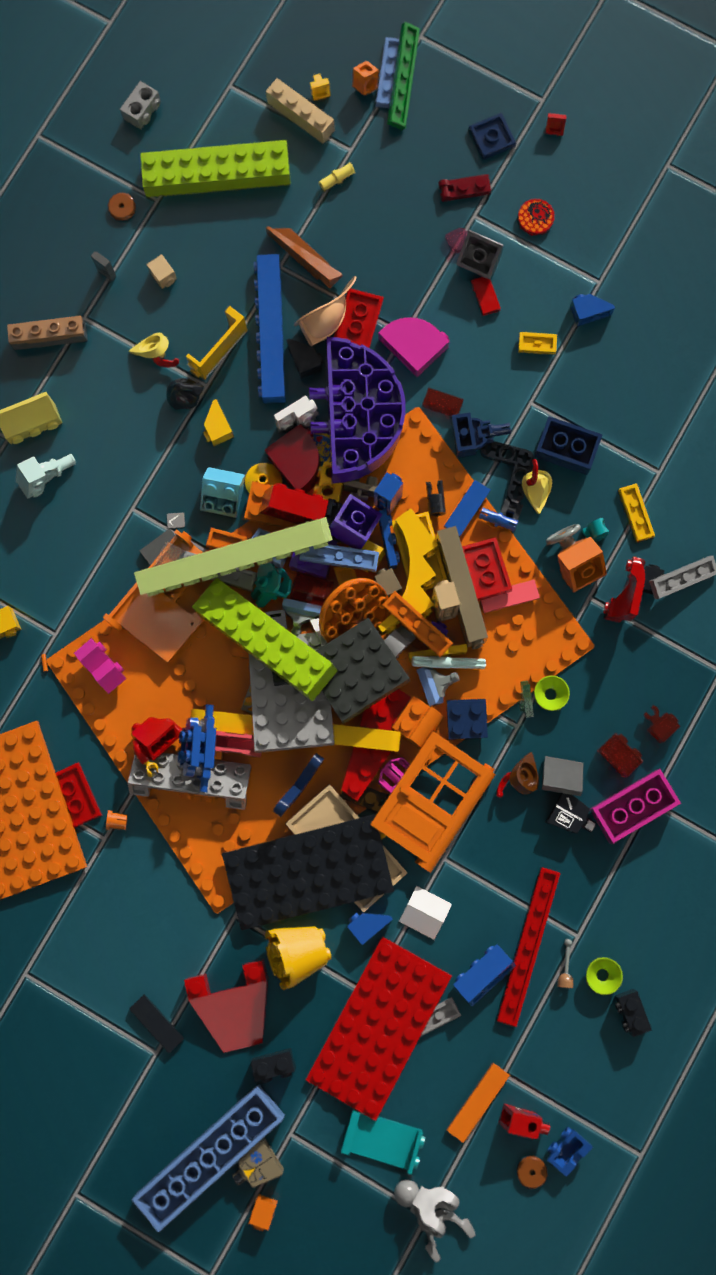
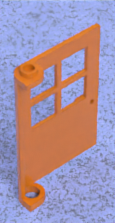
M176 529L174 532L175 537L149 568L176 561L185 551L194 554L203 552L191 542L192 537L185 531L181 533ZM136 582L109 615L106 613L103 619L119 632L122 628L126 629L169 663L204 621L196 611L191 615L175 602L188 587L200 596L203 592L192 584L183 586L173 599H170L164 593L148 597L147 594L140 595Z
M432 731L370 825L417 856L418 858L415 863L431 873L495 777L493 773L495 769L486 763L484 765L480 764ZM435 748L455 760L444 778L424 766ZM458 763L477 776L466 794L447 782ZM421 769L440 781V784L429 800L410 787ZM444 784L463 797L452 815L433 803Z

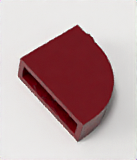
M299 424L264 451L267 458L293 490H304L306 494L318 480L317 476L319 466H321V459L316 443L312 438L314 437L313 434H311L308 427L304 428Z

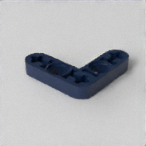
M316 753L312 757L295 784L273 809L275 814L281 817L298 799L324 761L322 756Z

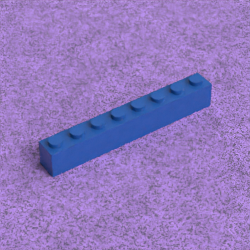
M279 254L257 255V262H254V274L257 273L258 279L254 280L255 291H258V297H255L256 309L259 308V315H256V326H259L260 332H256L257 344H260V350H257V361H261V368H258V379H261L262 386H258L259 397H262L263 403L286 402L280 258Z

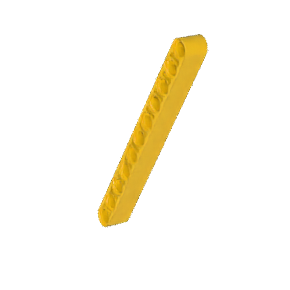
M191 709L190 718L198 717V721L204 718L205 710ZM213 711V717L215 718L214 728H216V731L254 735L253 715ZM333 724L335 745L399 752L401 732Z

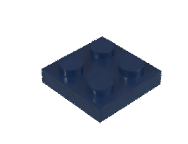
M486 699L447 700L449 740L488 738Z

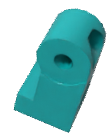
M603 518L590 522L586 528L581 530L584 538L591 537L595 543L605 539L609 534Z

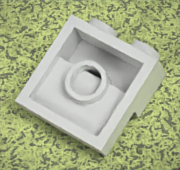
M304 396L276 413L274 419L280 433L282 431H289L294 427L295 423L297 425L301 424L305 428L309 427L310 423L314 422L315 417L318 415V408L315 402Z

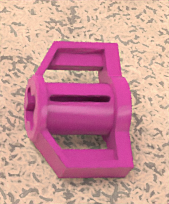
M403 757L390 760L380 770L378 784L388 794H391L404 774L393 763L398 762L405 770L410 765ZM383 773L395 784L393 788L382 778Z

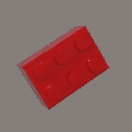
M276 483V485L273 484L264 491L259 513L300 525L325 518L329 500L323 499V496L318 494L308 495L305 494L304 490L288 489L284 484Z

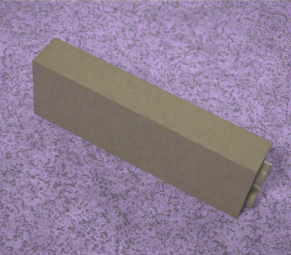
M457 527L437 531L436 541L448 582L454 581L460 601L457 616L467 648L472 647V650L481 648L487 641L488 635Z

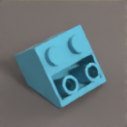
M208 467L202 478L200 511L237 518L245 474Z

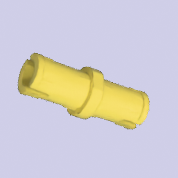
M348 163L338 170H333L332 174L319 181V185L325 192L332 186L341 184L342 180L355 173L354 167L351 163Z

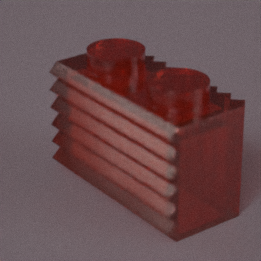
M298 572L291 588L290 599L323 606L328 596L333 592L334 582Z
M615 733L597 751L623 778H627L643 763L641 759L642 754L636 748L631 749L627 745L628 740L622 734L618 735Z

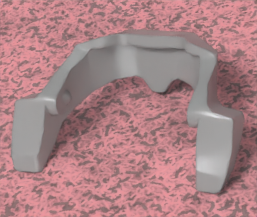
M440 1209L434 1212L441 1222L443 1220L454 1221L470 1238L475 1236V1231L467 1218L461 1220L453 1211ZM426 1232L429 1243L425 1248L432 1259L438 1262L441 1258L436 1249L437 1245L435 1240H433V1236Z

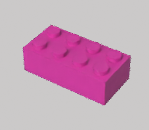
M658 769L590 808V812L608 842L615 843L678 806L681 802L661 769Z

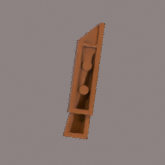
M266 227L267 234L312 276L316 279L319 278L327 287L331 288L343 276L339 271L332 268L325 259L291 228L273 229Z

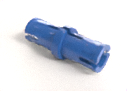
M485 507L482 508L481 512L487 515L480 513L479 519L491 522L496 527L499 525L513 532L519 521L504 516L501 512L496 513L488 510Z

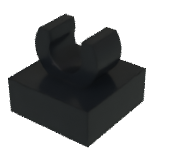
M505 499L501 513L504 516L518 520L523 505L519 504L516 500Z

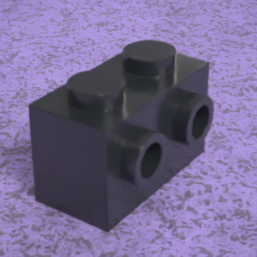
M631 989L615 995V1007L618 1013L622 1014L624 1019L622 1025L626 1033L635 1037L652 1030L638 991Z
M291 1048L254 1057L251 1060L255 1082L261 1080V1083H267L273 1080L272 1077L279 1075L281 1078L292 1076V1072L296 1069Z

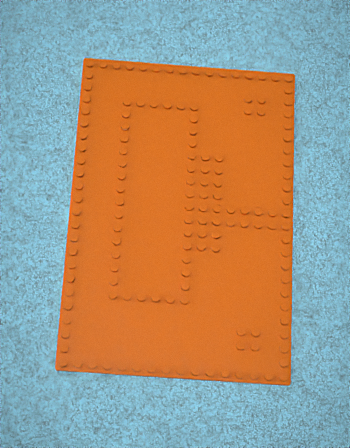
M416 407L405 414L399 442L390 457L376 470L361 477L359 480L360 483L366 484L368 476L376 477L378 486L387 472L389 474L394 473L402 479L403 494L401 500L391 513L392 521L409 509H412L415 514L429 512L426 482H431L432 494H439L437 483L439 480H443L446 514L430 516L435 537L437 531L445 529L444 525L474 482L420 407ZM329 471L326 475L329 478H331V471ZM318 478L315 485H319L320 478ZM314 485V486L312 487V489H311L309 492H307L306 494H308V495L314 494L315 485ZM344 485L340 499L342 504H344L350 492L344 491ZM325 489L322 494L324 496H330L333 493V491L331 489ZM368 497V501L361 500L373 509L380 511L379 508L374 506L373 497ZM487 498L460 536L461 545L465 546L496 537L511 585L535 580L540 598L488 613H483L481 602L478 601L488 639L481 648L472 650V647H469L466 654L451 657L485 659L486 668H433L442 675H450L454 672L459 675L460 680L451 684L446 689L443 703L432 706L444 717L435 733L454 746L465 739H448L447 700L486 699L487 723H489L533 692L540 679L546 676L557 675L594 648V643L509 529L499 525L496 527L491 522L479 519L480 513L487 515L481 512L483 507L496 512ZM283 520L281 527L268 524L262 526L258 524L259 522L249 521L232 533L251 539L258 528L273 533L299 524ZM378 522L368 540L384 548ZM390 526L391 533H394L393 527ZM396 541V544L393 545L394 550L399 553L400 562L397 563V568L392 570L402 587V592L398 593L402 597L406 590L407 578ZM338 543V546L349 547L346 544ZM209 548V549H207L205 552L210 551V550H214V549H213V548ZM291 552V556L287 557L283 569L292 580L291 593L286 598L323 606L328 596L339 587L334 568L338 566H331L327 581L316 579L290 570L289 564L293 552ZM386 554L375 573L354 569L357 578H367L375 581L374 576L377 575L378 571L384 568L389 569ZM255 562L254 567L248 568L246 570H250L257 573L259 566L257 562ZM199 578L200 582L193 585L204 593L214 580L202 581V578ZM182 587L168 592L164 588L163 593L170 599H173ZM188 587L175 603L193 615L195 610L192 606L200 598V595ZM231 587L258 608L255 603L256 600H253L251 597L252 592ZM434 589L425 591L430 599H432ZM284 598L271 599L265 607H259V609L264 613L283 610L282 603ZM432 609L433 613L426 617V619L430 623L432 621L436 623L434 609ZM286 615L287 625L293 626V620ZM457 615L455 618L441 621L447 626L446 629L449 631L447 636L453 642L451 646L465 644ZM105 620L47 659V664L127 783L135 756L132 747L133 738L131 736V729L135 723L142 724L149 717L158 719L170 718L181 728H185L187 719L191 715V709L205 710V705H214L213 711L252 715L241 710L250 686L249 659L233 657L232 649L234 642L206 620L200 624L169 663L126 629L122 628L119 632ZM311 622L301 625V627L314 629ZM401 622L396 625L397 629H398L401 625H402L404 628H406ZM381 632L379 633L383 640L389 636L387 633L383 635ZM414 636L415 640L397 658L411 680L399 689L410 697L416 696L429 706L417 673V669L422 667H413L408 657L409 652L429 650V648ZM91 638L96 643L100 641L107 649L105 653L114 663L118 662L124 669L122 673L126 679L109 694L74 654ZM331 706L333 724L360 727L364 711L343 724ZM402 736L399 752L392 751L368 787L388 794L378 784L380 770L390 760L401 757L411 764L420 749ZM179 739L163 753L178 755V752L181 751ZM331 745L262 752L261 758L242 753H224L223 761L251 765L245 810L227 808L225 798L218 797V799H213L212 802L201 801V797L193 796V800L181 799L182 795L177 794L176 791L150 788L149 797L136 796L213 911L220 913L234 903L222 853L294 835L285 823L330 784L341 795L353 746ZM435 748L424 766L427 767L444 755V753ZM318 753L324 758V761L298 799L279 817L273 812V809L295 784L312 757ZM398 762L393 763L402 773H405L406 770ZM383 773L382 778L393 788L395 784ZM343 799L356 815L367 809Z

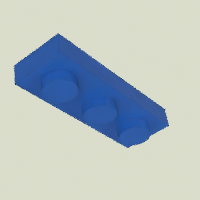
M386 509L380 510L378 512L383 515L379 520L388 568L396 569L397 563L400 562L398 551L394 550L393 544H396L395 534L390 531V526H392L391 515H387Z

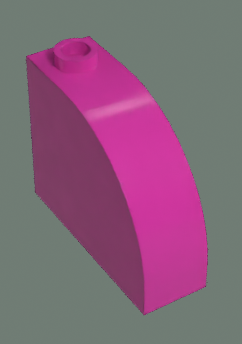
M418 318L395 320L378 332V339L416 377L449 348L450 341L446 333L440 332L429 322Z

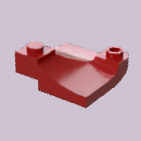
M632 557L631 560L628 559L625 571H628V581L617 598H611L609 602H605L603 613L606 614V620L620 623L622 620L631 621L638 615L645 583L644 566L646 562L644 559Z

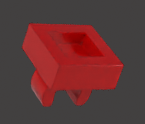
M548 113L545 134L563 136L566 115Z

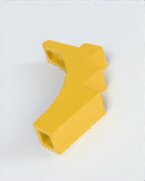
M409 509L395 519V524L405 540L410 562L409 578L402 598L426 618L433 613L434 603L422 588L425 587L427 589L433 585L436 574L424 558L430 559L437 553L438 544L414 511ZM391 614L378 626V629L382 635L385 633L389 635L397 629L396 625L400 622Z

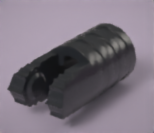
M439 480L437 483L439 494H432L431 482H426L429 516H442L446 514L443 480Z

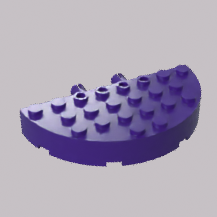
M327 337L326 388H309V400L326 399L328 401L329 420L328 422H311L310 428L311 434L328 433L330 436L331 481L334 484L349 482L366 476L380 467L390 457L402 433L406 403L402 385L395 376L394 370L379 354L365 345L360 346L351 343V340Z

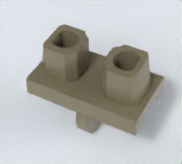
M368 476L366 484L360 483V478L344 482V491L350 492L351 495L359 500L368 501V497L374 498V490L377 487L376 477Z

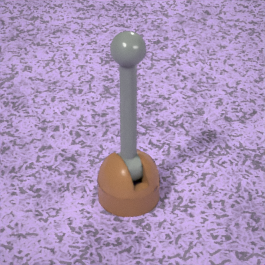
M566 939L564 942L566 946L564 973L558 978L557 987L573 988V978L568 974L572 941Z

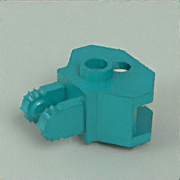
M272 563L262 564L258 568L257 580L255 581L256 587L251 593V597L253 600H256L255 603L258 608H263L271 599L286 598L291 593L292 580L283 568H275Z

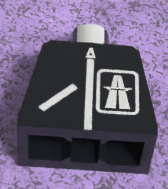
M565 793L560 794L545 822L577 834L580 828L591 833L596 824L595 821L587 818L590 808L574 795Z

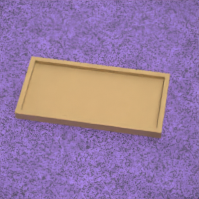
M329 784L285 824L294 834H299L359 817ZM383 845L394 886L407 872ZM383 895L355 901V903L364 913Z

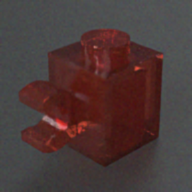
M653 705L650 707L654 711L653 716H650L647 712L643 714L647 720L653 723L646 730L661 744L680 725L678 724V719L671 713L668 714L666 712L659 717V709Z

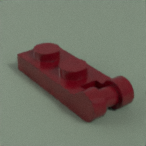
M488 174L453 180L443 179L438 182L439 189L442 192L440 194L441 201L491 194Z

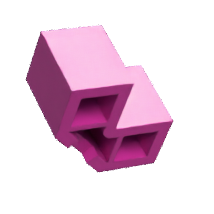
M91 638L74 654L109 694L126 679L122 673L124 669L118 662L114 663L105 653L107 649L100 641L96 643Z

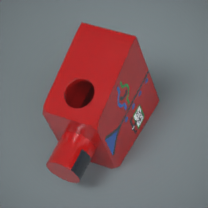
M503 1104L499 1124L508 1133L538 1139L539 1133L548 1135L550 1123L542 1121L538 1114L512 1105Z

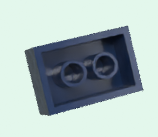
M548 416L534 457L588 475L603 434Z

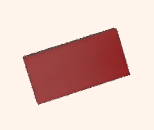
M485 277L471 280L482 315L485 316L500 311L501 307L491 280Z

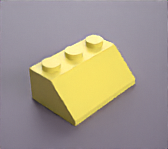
M47 392L0 410V428L10 444L21 443L27 437H36L42 431L56 429L62 424L56 405Z

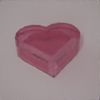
M457 228L445 234V239L452 251L456 253L461 252L467 231L464 228Z

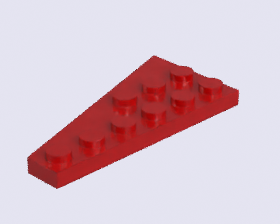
M397 689L364 711L360 727L395 731L391 727L411 697ZM353 747L341 791L358 802L392 751Z

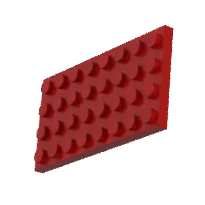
M382 936L309 1072L306 1081L376 1121L452 975Z

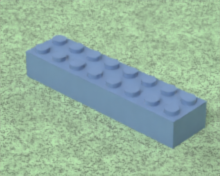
M259 1084L256 1085L137 1192L132 1199L133 1202L159 1232L283 1120L284 1113Z

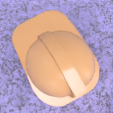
M356 276L348 282L340 296L307 313L294 323V326H300L311 347L330 337L341 325L346 311L344 294L352 287Z

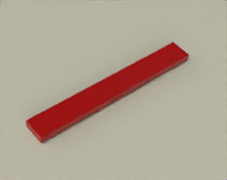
M543 867L540 868L514 958L516 966L510 972L497 1017L498 1022L517 1027L560 877L559 872Z

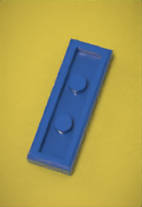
M474 480L444 525V528L456 526L460 538L491 490Z

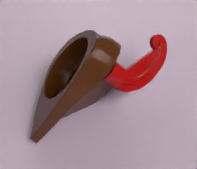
M532 752L525 755L514 766L512 771L506 773L501 779L497 788V796L499 798L503 796L502 791L508 780H510L513 788L519 793L528 795L537 790L539 777Z

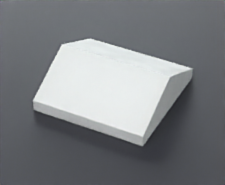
M416 886L399 922L435 939L452 904Z

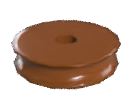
M117 193L110 198L108 210L113 218L123 221L134 215L136 205L129 194Z
M527 1156L520 1161L517 1167V1176L520 1182L527 1188H538L547 1179L548 1173L545 1163L538 1157ZM531 1170L535 1171L533 1175L530 1174Z

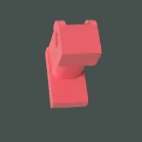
M216 731L215 751L242 753L261 758L262 752L255 753L254 735Z

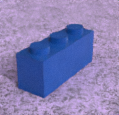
M387 472L374 490V506L380 510L386 509L388 515H391L402 498L403 482L398 475Z
M498 944L489 947L480 960H475L466 973H461L455 979L454 987L471 1006H474L516 966Z

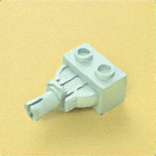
M72 454L57 461L50 459V462L38 464L35 457L29 458L17 464L16 482L27 499L32 496L37 497L43 493L47 482L55 476H61L62 471L75 465L76 461Z

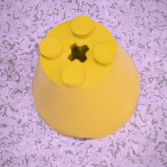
M315 926L278 928L265 932V938L269 940L266 947L268 960L274 976L276 975L277 978H280L281 983L279 985L283 990L294 987L326 966L328 960H331L330 950L326 948L324 943L326 937L322 928L317 929Z

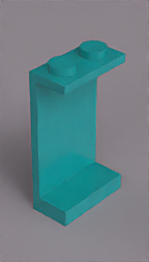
M353 1109L341 1153L349 1155L351 1152L406 1169L408 1174L412 1175L413 1169L418 1167L420 1157L417 1156L419 1148H423L425 1137L422 1136L423 1132L421 1129L379 1116L375 1121L358 1110Z

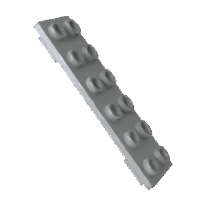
M162 753L154 761L150 759L151 763L153 762L158 765V773L153 768L149 770L152 773V777L147 775L146 765H142L136 755L134 756L128 780L129 793L132 795L149 797L150 788L225 798L227 808L241 810L246 808V792L251 772L250 764L214 760V768H211V777L208 780V792H199V778H197V775H194V777L183 776V768L178 763V755Z

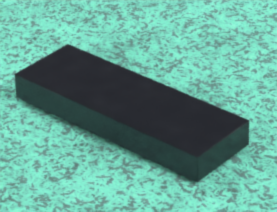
M145 994L129 1008L168 1053L184 1039Z

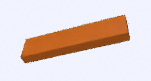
M396 591L382 604L389 613L437 656L441 657L453 644L451 640Z
M492 1063L448 1126L447 1131L464 1143L510 1075L495 1063Z

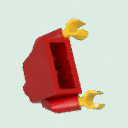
M149 717L142 724L135 723L132 726L131 736L133 738L132 747L134 754L142 765H146V772L149 777H152V773L149 771L152 768L158 773V765L153 762L151 763L149 760L154 761L179 739V734L182 731V728L170 718L158 719Z

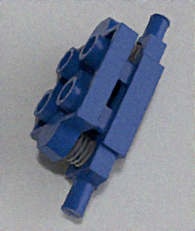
M205 705L206 709L203 719L198 721V717L188 718L186 727L182 728L179 734L181 751L178 752V763L183 768V776L194 777V775H197V778L200 780L199 792H208V780L211 777V768H214L216 742L215 718L213 717L214 705Z

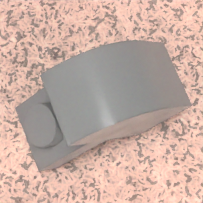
M401 625L384 641L397 659L415 640V637Z

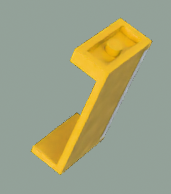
M231 306L225 311L228 324L231 327L201 362L197 361L189 353L186 355L188 366L191 368L190 372L197 378L202 377L205 380L248 331L244 316Z

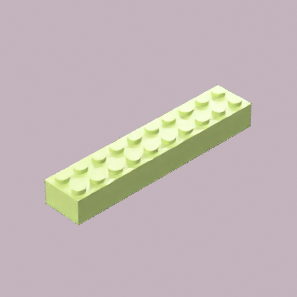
M325 517L134 572L140 595L147 594L150 597L163 593L164 588L168 592L182 587V583L184 587L200 582L199 578H202V581L218 577V573L224 576L236 572V568H239V571L254 567L255 562L259 566L273 561V557H276V560L291 556V552H295V555L310 551L309 547L313 546L314 550L328 546V541L333 539L327 518Z

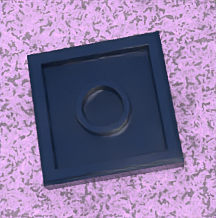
M502 113L470 125L468 128L483 160L516 147L517 143Z

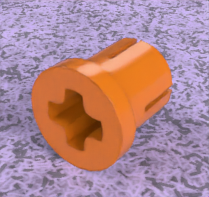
M108 810L105 829L126 830L128 815L113 813L112 810Z

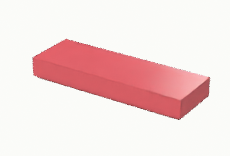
M535 580L512 585V592L480 600L483 613L538 600L540 597Z

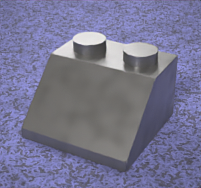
M469 230L456 265L490 279L495 273L501 258L503 244Z

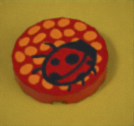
M541 199L526 201L518 212L520 228L532 236L547 233L554 222L552 206Z

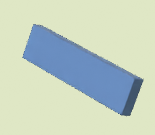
M385 38L376 107H390L399 39Z
M328 544V546L315 550L313 546L309 547L310 551L301 553L299 559L305 562L376 572L379 552Z

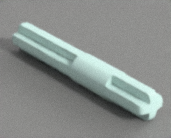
M413 656L412 666L485 669L486 660L479 658Z

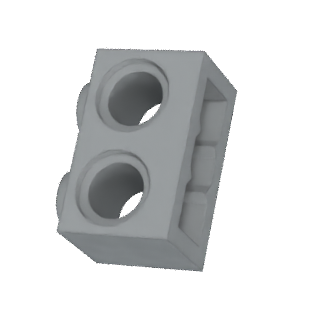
M140 81L120 108L123 119L142 129L144 124L146 125L149 122L154 110H157L160 106L159 93Z

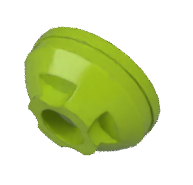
M553 675L540 679L534 690V697L538 705L549 711H556L564 707L570 696L567 683L562 678ZM553 689L556 692L555 699L548 700L545 697V691Z
M602 957L593 960L586 970V980L593 991L602 995H608L619 989L623 980V974L617 962L610 958ZM600 969H605L608 972V978L604 981H600L597 978V972Z

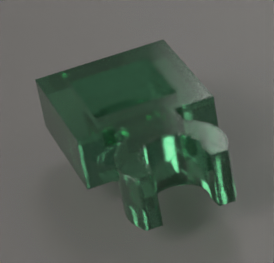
M521 681L522 700H519L520 712L523 711L526 718L534 717L530 684L528 681Z

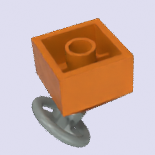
M579 524L568 526L546 539L547 545L559 542L562 550L557 556L562 578L574 593L607 575L603 551L591 537L575 541L572 537L581 529Z

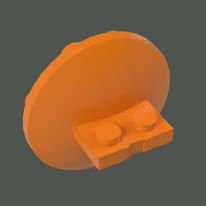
M367 578L353 579L337 587L324 602L319 615V629L324 640L327 643L331 642L367 618L370 619L376 630L380 633L378 626L387 619L389 613L382 606L388 599V595L383 587Z

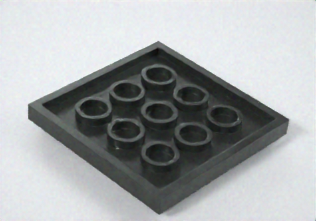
M369 618L316 650V652L333 663L337 669L336 674L323 688L322 692L343 724L411 681Z

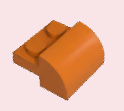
M412 696L391 728L401 732V735L406 738L405 740L421 749L432 731L435 732L444 717L432 706H428L416 696Z

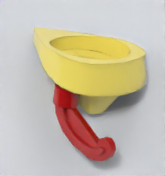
M155 333L129 350L131 354L152 358L154 363L161 367L170 368L179 364V359L177 358L173 361L161 359L165 357V351L169 345L168 339L162 333Z
M532 459L533 471L527 473L522 479V488L532 507L540 514L551 492L552 478L548 472L538 470L537 460Z

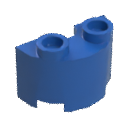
M569 1127L565 1128L561 1133L562 1138L557 1143L554 1141L547 1150L550 1153L548 1161L566 1177L576 1167L578 1161L585 1157L593 1148L580 1134Z

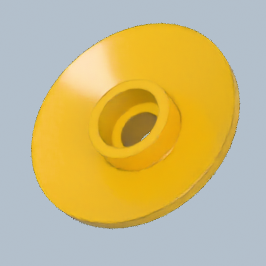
M259 463L248 470L245 476V486L250 493L252 481L272 486L273 484L276 485V483L282 484V476L272 464ZM261 477H266L265 482H260L259 480Z

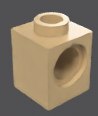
M162 254L147 264L149 272L161 288L172 285L177 279L174 270Z

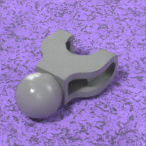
M408 1179L400 1181L394 1190L396 1201L401 1206L411 1207L410 1211L416 1214L418 1224L423 1231L436 1238L443 1237L445 1225L435 1216L434 1211L438 1208H444L449 1211L456 1210L460 1204L456 1195L443 1187H435L433 1189L421 1187L419 1190L417 1184Z

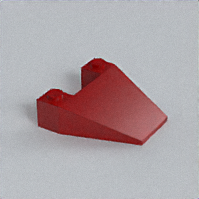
M264 959L243 965L247 985L211 993L206 973L184 980L189 1002L223 1053L263 1043L268 975Z

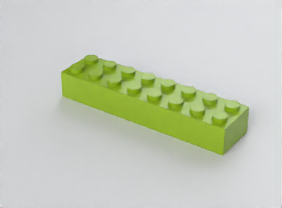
M287 140L141 153L143 189L146 197L291 185Z
M217 577L192 606L200 617L312 702L337 672L333 663Z

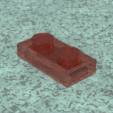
M428 388L422 407L452 417V415L460 413L464 399Z

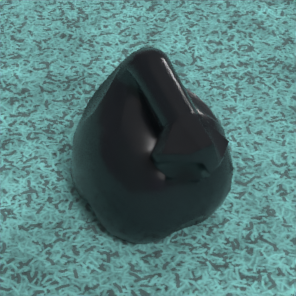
M176 379L167 387V401L174 409H192L199 402L203 387L200 383H196L191 379Z

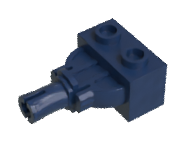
M470 412L452 415L451 417L457 458L476 455V450L483 448L488 443H493V438L496 436L511 435L510 423L493 425L490 424V420L482 421L478 418H471Z

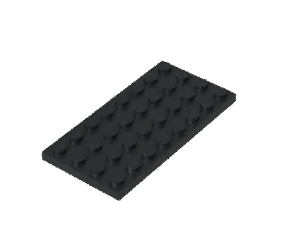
M375 814L223 852L222 857L241 931L394 892L379 830L370 825L375 818Z

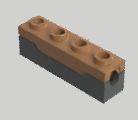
M82 316L7 325L9 343L14 350L88 341L86 323Z

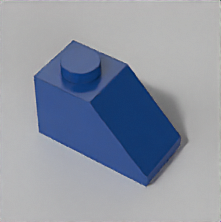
M591 294L577 295L570 304V309L577 326L611 316L615 309L613 304Z
M355 913L348 919L350 923L347 927L363 945L393 918L390 915L361 913L358 915V913Z

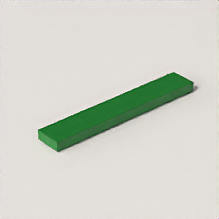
M407 22L401 25L387 124L400 130L406 128L420 28Z

